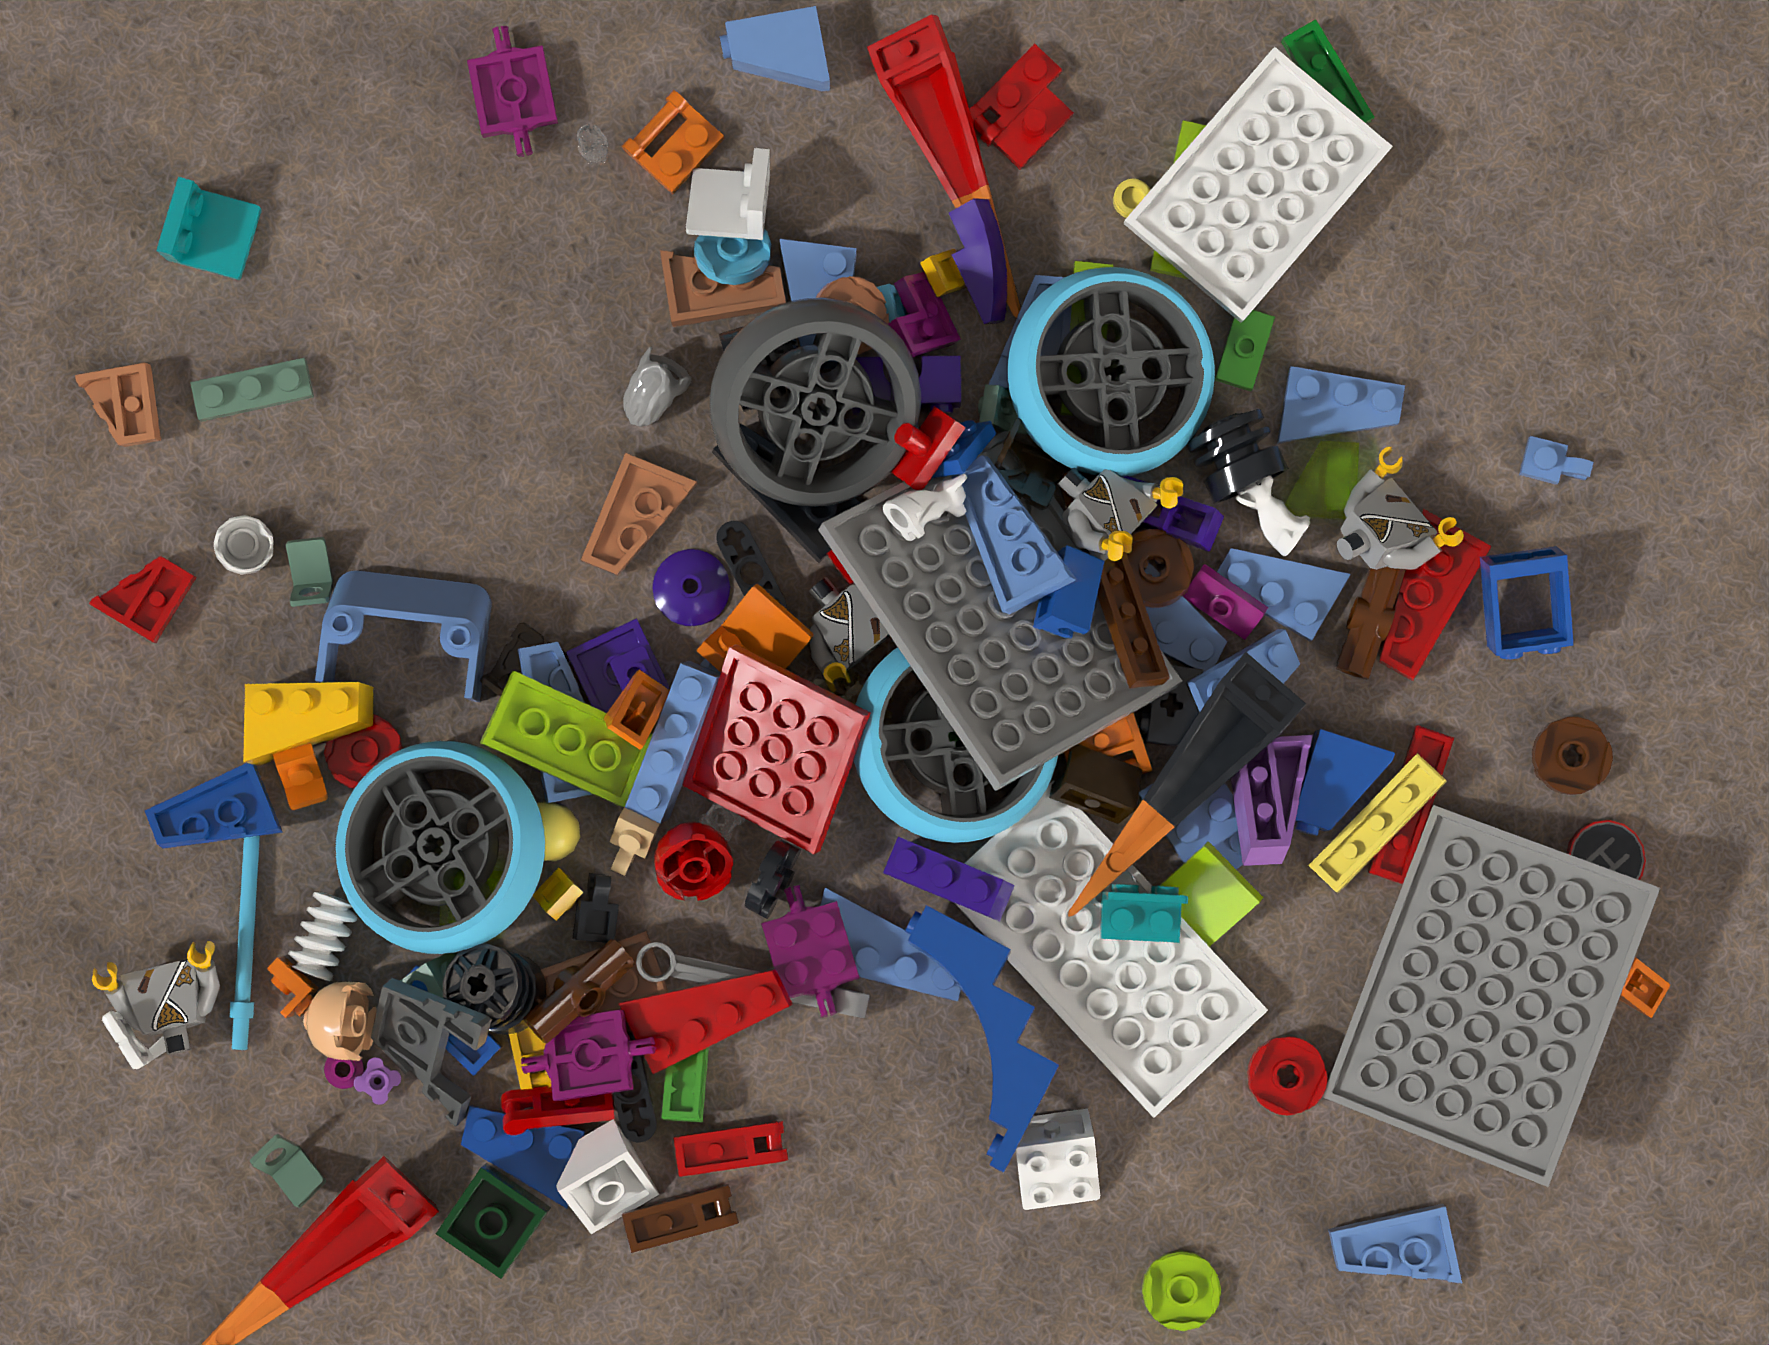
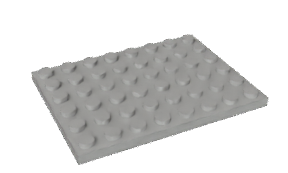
M1004 431L994 436L978 457L981 455L989 457L994 464L1009 432ZM1009 451L999 470L1019 468L1017 461ZM950 475L931 478L923 490L933 491L938 482L943 479L945 481L952 479ZM905 482L823 522L818 529L995 791L1175 689L1182 682L1161 651L1170 678L1163 685L1129 688L1098 596L1096 598L1090 631L1086 634L1073 631L1071 639L1033 627L1039 600L1011 614L1003 613L965 514L961 517H956L950 512L944 511L939 519L925 524V534L919 539L916 537L912 541L903 538L901 532L889 522L883 512V505L888 500H892L905 492L915 490ZM1052 496L1049 506L1045 510L1029 505L1028 500L1023 497L1021 498V503L1056 552L1066 545L1082 551L1080 547L1074 544L1070 530L1062 519L1064 511L1054 496Z
M1433 805L1322 1097L1549 1187L1660 888Z

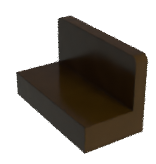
M1077 744L1069 749L1066 771L1051 785L1049 798L1119 824L1137 808L1142 770Z

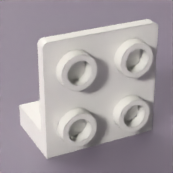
M754 148L752 164L745 163L744 172L695 168L693 170L686 222L687 234L763 240L770 182V149Z
M1088 1108L1033 1116L1016 1149L1023 1209L1029 1210L1100 1199L1095 1139Z

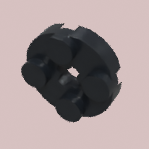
M782 839L777 840L773 844L758 869L761 873L757 883L752 882L745 900V908L766 919L770 917L778 900L775 897L778 890L784 892L794 877L795 872L790 869L795 865L801 848Z

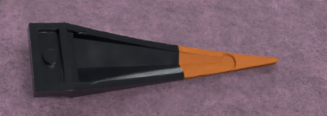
M1245 652L1218 683L1140 805L1069 910L1068 917L1078 913L1280 736L1306 706V703Z

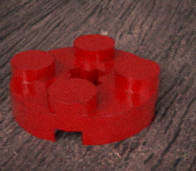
M1293 1036L1274 1037L1259 1046L1250 1059L1247 1071L1248 1086L1257 1102L1269 1111L1279 1115H1295L1312 1108L1320 1101L1327 1086V1071L1318 1050L1309 1042ZM1288 1064L1294 1066L1293 1074L1298 1076L1295 1083L1288 1082L1284 1087L1279 1084L1281 1078L1277 1075L1279 1068L1286 1069Z

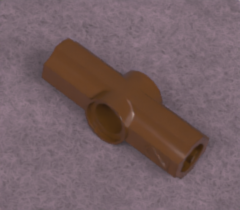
M1388 566L1377 570L1369 568L1360 597L1357 596L1346 624L1348 633L1342 645L1335 669L1354 677L1369 679L1381 641L1384 642L1391 628L1395 615L1393 605L1406 569H1394Z
M609 940L580 967L573 965L564 969L554 981V991L524 1016L523 1020L543 1043L548 1044L579 1015L581 1017L590 1016L601 1007L605 999V991L635 965L632 957L616 940Z

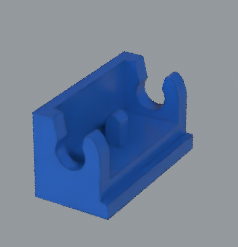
M1066 545L1057 553L1076 580L1039 599L1033 627L1071 639L1073 631L1081 634H1086L1090 631L1104 560Z

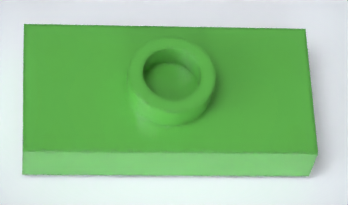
M1252 310L1242 323L1233 318L1215 381L1250 392L1253 390L1275 319L1274 316Z
M709 1047L666 1068L662 1107L663 1120L703 1122Z

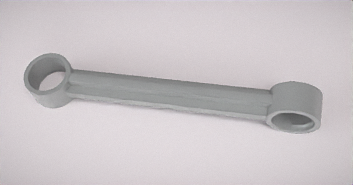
M651 942L645 945L639 951L636 959V966L640 975L652 982H660L668 977L710 984L759 973V971L675 954L667 944L662 942ZM654 947L665 950L670 957L669 969L666 973L659 976L647 974L642 967L641 958H643L647 950ZM837 987L830 991L837 1013L865 1018L869 994ZM802 995L791 998L792 1003L819 1008L815 996ZM824 1001L826 1010L829 1011L828 1006H827V1002Z

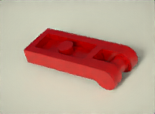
M1035 43L976 104L969 108L973 126L982 135L980 139L988 147L993 144V140L1029 103L1062 73V69ZM989 109L999 117L993 124L983 116Z
M545 1086L533 1089L509 1090L501 1096V1107L506 1113L503 1116V1130L509 1135H520L526 1129L610 1121L614 1119L612 1093L553 1101L552 1087Z
M783 1121L674 1136L679 1177L787 1161V1148H783L781 1133H784ZM765 1136L767 1150L756 1152L754 1138Z

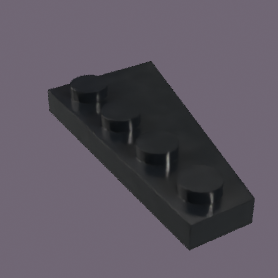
M740 424L742 433L750 447L762 458L771 462L777 446L743 424ZM718 445L713 448L712 453L818 563L826 558L827 553L832 550L818 530L821 524L861 504L855 498L827 506H801L772 499L747 484L727 463Z

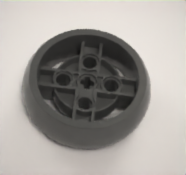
M820 297L793 300L775 306L751 320L734 336L723 352L715 369L710 391L711 426L716 443L727 463L747 484L760 493L784 503L801 506H827L842 503L863 495L880 484L891 474V471L907 451L895 442L894 436L897 429L904 423H910L917 428L921 412L919 377L912 355L904 341L885 321L872 312L853 303L832 298ZM816 334L812 345L797 347L786 352L771 366L759 364L769 353L782 344L798 337ZM861 341L877 352L888 370L891 384L890 401L874 396L868 374L855 359ZM826 361H837L835 369L831 372H820V367ZM779 386L788 388L786 394L781 398L775 399L770 397V393L774 388ZM817 398H821L823 404H816L815 409H811L809 403L811 401L816 403ZM739 405L758 411L763 431L771 442L777 446L771 462L758 455L747 443L740 427ZM850 408H861L857 417L853 419L844 418L846 411ZM800 434H812L806 444L797 445L794 443ZM861 439L869 441L861 450L848 459L832 466L816 469L819 461L844 454Z

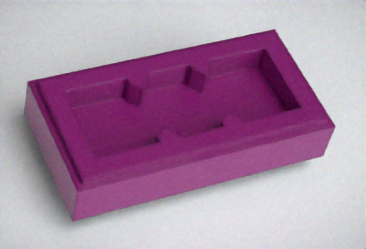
M1203 564L1190 582L1188 591L1183 595L1187 601L1244 640H1246L1268 609L1263 603L1206 564Z

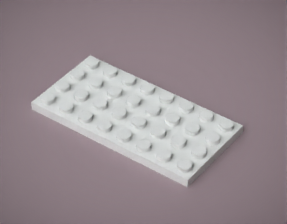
M1053 780L1037 804L1022 819L1006 830L994 835L964 863L1015 885L1000 922L961 905H956L984 936L1011 949L1007 959L1008 962L1154 1118L1262 1017L1268 1009L1182 917L1180 943L1100 939L1102 892H1111L1112 884L1139 885V893L1151 894L1152 885L1133 865L1078 913L1068 917L1069 910L1109 852L1113 843L1082 810L1049 798L1051 785L1055 782Z

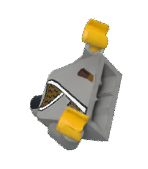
M1386 447L1379 454L1380 465L1375 470L1370 469L1351 491L1344 508L1346 520L1341 527L1344 537L1337 541V548L1344 559L1351 560L1360 555L1368 566L1375 570L1387 566L1394 569L1413 570L1442 551L1441 547L1444 544L1448 546L1459 545L1463 540L1464 534L1462 530L1457 531L1454 535L1445 534L1448 529L1453 528L1457 523L1454 517H1448L1440 522L1438 528L1440 534L1436 536L1438 532L1392 478L1385 481L1384 477L1387 473H1397L1403 464L1402 456L1394 465L1385 464L1384 459L1392 452V447Z
M1074 467L1058 484L1074 499L1062 514V519L1070 530L1074 544L1080 548L1087 549L1092 556L1104 561L1107 558L1112 561L1120 560L1123 552L1130 553L1132 551L1133 538L1131 533L1157 506L1155 502L1160 499L1163 507L1173 508L1178 503V497L1183 495V482L1176 477L1163 479L1159 488L1156 483L1136 482L1118 476L1107 469H1104L1090 482Z
M825 577L809 590L810 594L822 607L821 610L812 616L811 622L813 625L809 630L813 632L814 636L809 641L812 660L824 675L829 690L834 692L836 688L833 681L836 678H845L849 684L851 680L848 671L891 636L855 583L840 593L831 581Z
M207 941L205 946L206 954H201L196 950L195 942H192L187 953V959L120 975L121 981L116 980L117 966L113 962H107V970L111 976L102 977L98 974L97 969L94 968L92 982L96 988L104 990L116 1012H119L134 1030L141 1031L143 1035L149 1036L163 1034L167 1055L191 1050L186 1028L205 1023L206 1015L212 1011L220 990L215 962L211 960L215 945L213 942Z

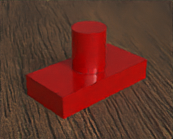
M1045 87L993 140V145L1021 170L1073 117L1074 112Z
M935 406L919 429L910 423L902 424L897 429L894 439L898 445L907 451L891 473L913 489L923 490L966 427Z

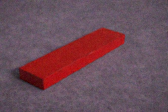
M1418 725L1415 726L1402 768L1418 753L1442 776L1454 737ZM1436 793L1372 858L1368 873L1403 885L1430 815Z

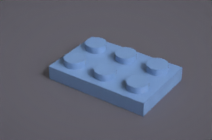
M1153 783L1139 792L1141 800H1143ZM1226 784L1222 785L1165 835L1183 863L1209 841L1235 869L1243 865L1234 798Z

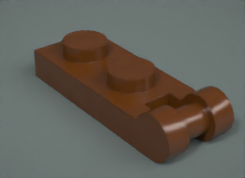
M729 1184L622 1213L631 1253L738 1224L737 1213L731 1210L729 1197L732 1196ZM713 1202L717 1216L706 1219L702 1205Z

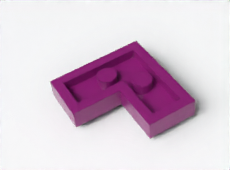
M925 272L905 276L894 283L908 315L895 318L888 325L904 341L912 357L949 347L961 340L941 297L936 296Z

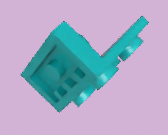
M178 177L156 251L167 261L240 280L259 221L261 208L256 204L201 190L194 181Z
M1112 884L1111 892H1102L1100 939L1180 943L1181 903L1188 904V896L1179 895V887L1151 886V894L1139 893V885Z

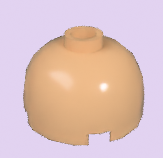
M332 983L318 991L304 1014L305 1029L313 1046L326 1057L338 1060L359 1061L363 1058L359 1056L362 1050H369L372 1046L371 1034L377 1008L373 1007L368 1012L369 1000L367 995H374L366 983Z

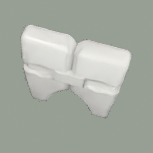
M109 1011L102 1017L104 1025L115 1042L119 1044L120 1050L133 1069H140L166 1052L164 1036L147 1049L136 1038L133 1028L123 1019L119 1012Z

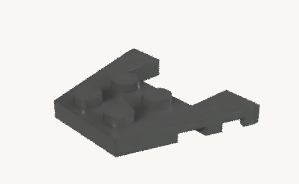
M392 978L382 986L371 1039L404 1074L410 1070L423 1083L422 1093L431 1102L437 1098L450 1112L445 1117L451 1124L456 1127L466 1118L471 1095L440 1073L449 1033L476 1051L486 1042L492 1019L485 1014Z

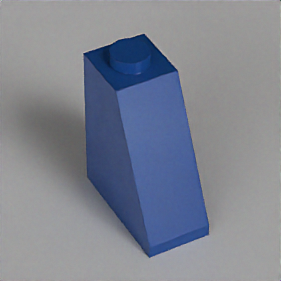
M1322 729L1316 730L1306 761L1295 829L1318 836L1319 830L1330 831L1393 761L1395 753Z

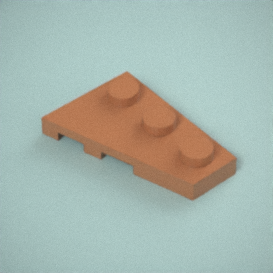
M660 250L672 327L762 313L786 303L780 267L767 266L763 274L751 282L739 285L720 284L706 277L698 268L695 256L694 258L674 255V252Z
M625 453L581 561L619 576L697 486L698 482Z

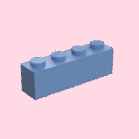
M691 661L680 663L625 808L659 824L670 818L720 676L719 672Z

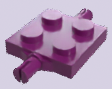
M497 26L492 29L497 50L485 57L467 60L481 135L483 138L502 134L513 135L516 155L524 157L523 142L525 153L529 156L533 154L528 132L537 127L558 124L545 52L542 45L526 49L512 47L508 31L509 27L501 26L502 41L500 30Z
M796 885L793 886L797 901H794L791 887L784 890L791 912H788L781 918L761 924L774 969H776L790 999L802 995L815 996L820 1016L824 1018L828 1017L824 1001L827 1002L830 1016L837 1013L830 991L842 983L859 979V974L837 901L819 907H805L800 890L801 887Z
M623 1010L596 1013L587 1017L578 1016L545 1045L543 1055L522 1057L521 1064L527 1065L522 1066V1071L524 1074L546 1070L551 1080L553 1101L633 1090L631 1072L633 1056L654 1054L655 1047L648 1045H655L653 1037L631 1040L627 1034Z

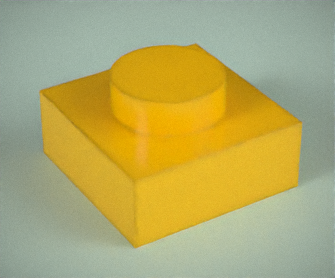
M955 248L932 255L920 263L937 297L966 287L952 254L956 253Z
M558 867L533 894V897L545 912L557 921L564 912L573 907L583 891L570 876Z

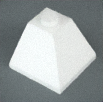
M614 1119L579 1139L556 1185L560 1195L591 1234L622 1217V1213L632 1211L659 1195L630 1141L624 1136Z

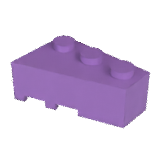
M1313 735L1277 737L1231 778L1243 866L1282 864L1291 844L1301 786L1306 770V761Z

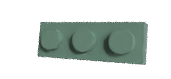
M305 358L190 382L197 417L200 422L314 397Z

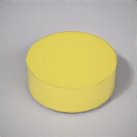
M1127 179L1120 183L1113 196V204L1116 211L1121 216L1127 218L1150 192L1149 186L1139 179Z

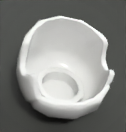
M248 515L232 517L218 528L214 539V551L217 559L227 570L240 575L256 573L265 567L273 556V535L266 525L257 518Z

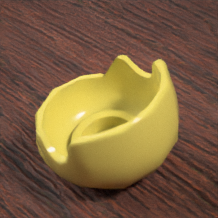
M538 802L537 805L542 817L545 835L544 861L561 860L574 851L580 839L579 822L572 811L566 806L552 802Z

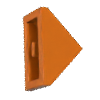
M639 669L605 715L604 721L607 728L641 750L664 707L670 690Z
M1635 957L1619 1000L1652 1018L1670 984Z

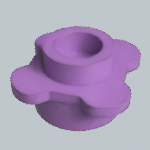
M373 1057L368 1060L367 1069L364 1073L354 1079V1087L357 1091H364L370 1095L373 1103L378 1105L384 1104L388 1100V1093L393 1086L400 1084L401 1074L397 1070H391L384 1065L381 1058ZM376 1077L381 1079V1083L378 1085L374 1083V1078Z

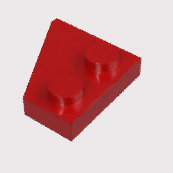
M159 556L145 565L143 570L127 576L119 581V585L103 595H97L92 598L89 604L151 642L157 643L197 577L168 559Z

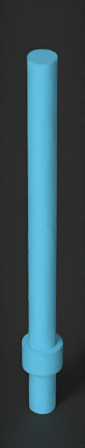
M260 836L246 837L243 844L234 1002H230L229 1016L233 1018L232 1049L248 1050L249 1018L254 1016V1002H250Z

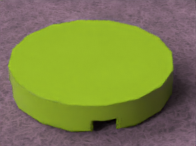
M1178 1250L1165 1253L1152 1262L1144 1275L1142 1295L1146 1308L1156 1321L1168 1329L1186 1331L1199 1328L1215 1313L1220 1302L1221 1286L1217 1273L1207 1260L1196 1253Z

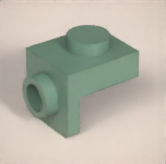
M985 384L984 395L980 398L978 404L979 422L991 421L996 431L1009 432L1016 418H1018L1010 391L999 385ZM1020 424L1016 433L1028 434L1023 425Z

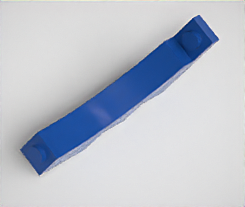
M926 905L922 913L915 911L905 932L911 934L908 939L911 946L929 956L955 980L969 999L980 1020L991 1056L993 1075L989 1121L1007 1130L1005 1136L996 1134L986 1155L993 1158L990 1166L1004 1173L1059 1064L1018 1043L1035 1007L994 986L1011 953V949Z

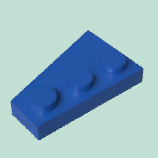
M245 763L145 810L157 845L162 849L283 833L256 765Z

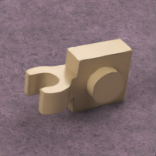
M624 807L610 839V843L620 847L611 870L625 876L636 855L645 859L651 849L660 824Z

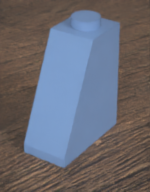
M816 6L725 22L727 35L720 36L724 59L731 58L734 70L814 90H830V78Z

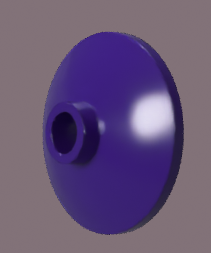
M687 549L670 555L661 563L654 576L653 596L657 607L665 617L679 625L700 626L712 621L723 611L729 599L730 582L724 566L714 556L701 550ZM690 579L698 583V589L691 594L686 593L683 589L684 583Z

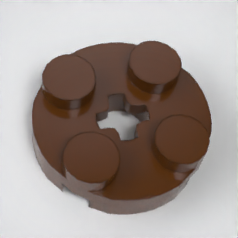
M1147 529L1132 535V551L1127 553L1145 607L1160 608L1175 603L1186 594L1192 579L1194 561L1190 549L1180 538L1176 539L1160 529ZM1155 560L1157 565L1163 564L1165 566V569L1160 572L1159 577H1153L1152 574L1145 573L1144 570L1148 568V561Z
M1565 717L1548 723L1537 735L1533 744L1532 763L1535 768V775L1548 788L1561 794L1577 795L1592 790L1606 779L1611 770L1613 751L1610 742H1607L1605 735L1597 724L1585 718ZM1571 745L1576 746V753L1582 755L1581 762H1574L1572 767L1566 764L1567 761L1562 757V753L1564 750H1569Z

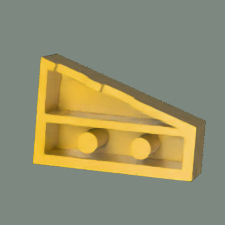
M360 682L245 684L243 762L261 766L271 762L274 759L273 754L308 743H311L313 746L373 726L374 687Z

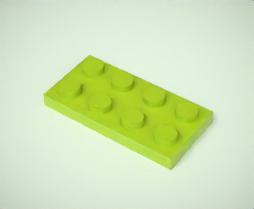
M512 671L480 744L624 808L653 734L650 733L644 747L639 750L607 728L604 721L607 713L523 674Z

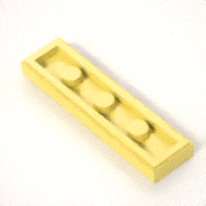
M1417 753L1308 866L1335 892L1339 893L1447 782L1446 779Z

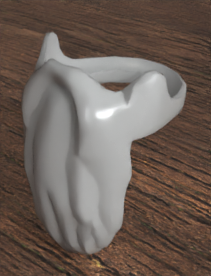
M649 347L640 359L639 366L631 376L623 396V408L626 417L629 419L630 424L639 427L648 426L658 421L663 412L671 406L673 399L687 391L692 380L688 372L672 359L660 355H651L652 347ZM670 370H671L672 372H674V373L679 377V380H676V379L673 377V375H672V373L670 372Z

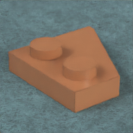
M139 363L75 375L76 382L85 389L94 403L92 405L99 417L107 422L109 432L118 445L128 447L161 441L151 364Z

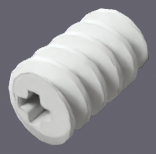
M314 892L313 897L321 903V906L307 908V911L315 917L314 922L302 921L300 925L309 932V935L295 936L294 940L303 949L302 951H289L288 955L297 962L296 966L292 965L293 968L330 981L333 979V974L325 966H337L340 962L331 952H342L345 950V945L337 937H349L352 933L343 923L356 922L358 917L349 909L352 906L348 901L327 893Z

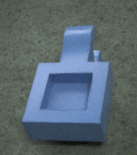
M1530 436L1527 441L1519 475L1552 484L1559 483L1561 474L1586 480L1587 477H1590L1594 462L1582 458L1566 457L1568 445Z

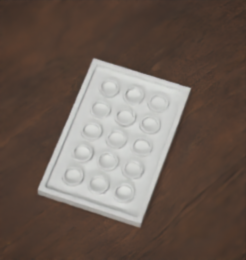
M1274 47L1125 219L1123 224L1242 323L1393 146Z

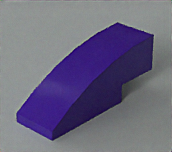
M974 198L949 212L950 218L964 245L963 249L952 254L983 323L998 324L1005 320L1007 304V268L1004 246L989 200Z
M1124 476V478L1136 482H1145L1130 476ZM1179 496L1178 503L1173 508L1163 507L1160 499L1155 502L1157 504L1155 509L1140 524V526L1147 529L1166 531V534L1172 535L1176 539L1180 538L1188 545L1210 552L1224 516L1216 508Z

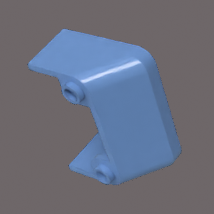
M349 571L343 574L337 581L323 618L315 681L319 683L334 682L339 644H350L360 636L363 629L364 615L440 623V642L443 649L453 657L469 659L464 698L473 702H480L482 688L480 678L484 672L492 607L490 595L477 584L365 571Z

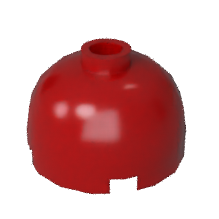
M694 821L681 823L671 828L657 845L654 855L657 882L665 893L675 899L685 901L684 896H697L698 901L706 900L720 893L731 880V870L733 867L731 849L721 832L706 823Z

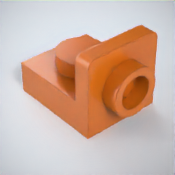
M311 743L273 754L291 810H297L328 799L322 772Z
M285 956L277 957L267 968L274 975L271 982L284 994L289 995L292 992L296 996L280 1013L285 1018L293 1017L295 1013L301 1017L305 1014L306 1009L314 997L312 995L317 991L318 987L301 971L293 968L292 965L294 964Z

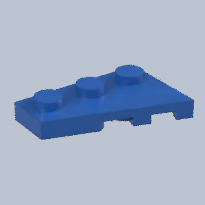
M473 1105L469 1106L461 1145L568 1209L569 1205L558 1192L556 1185L579 1139L585 1136L586 1130L562 1125L526 1129L520 1135H509L503 1130V1116L506 1114L505 1112Z

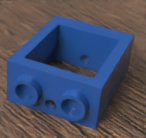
M1557 546L1480 557L1487 647L1496 656H1500L1502 659H1517L1523 656V652L1538 651L1541 654H1553L1562 650L1561 647L1574 645L1567 554ZM1549 573L1553 628L1501 635L1497 580Z

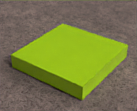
M1209 841L1159 885L1179 887V895L1188 896V904L1181 903V917L1209 947L1263 899V896Z

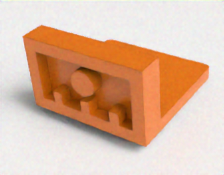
M755 584L723 624L701 644L697 652L720 672L729 647L736 644L787 669L813 638L814 634L759 584Z

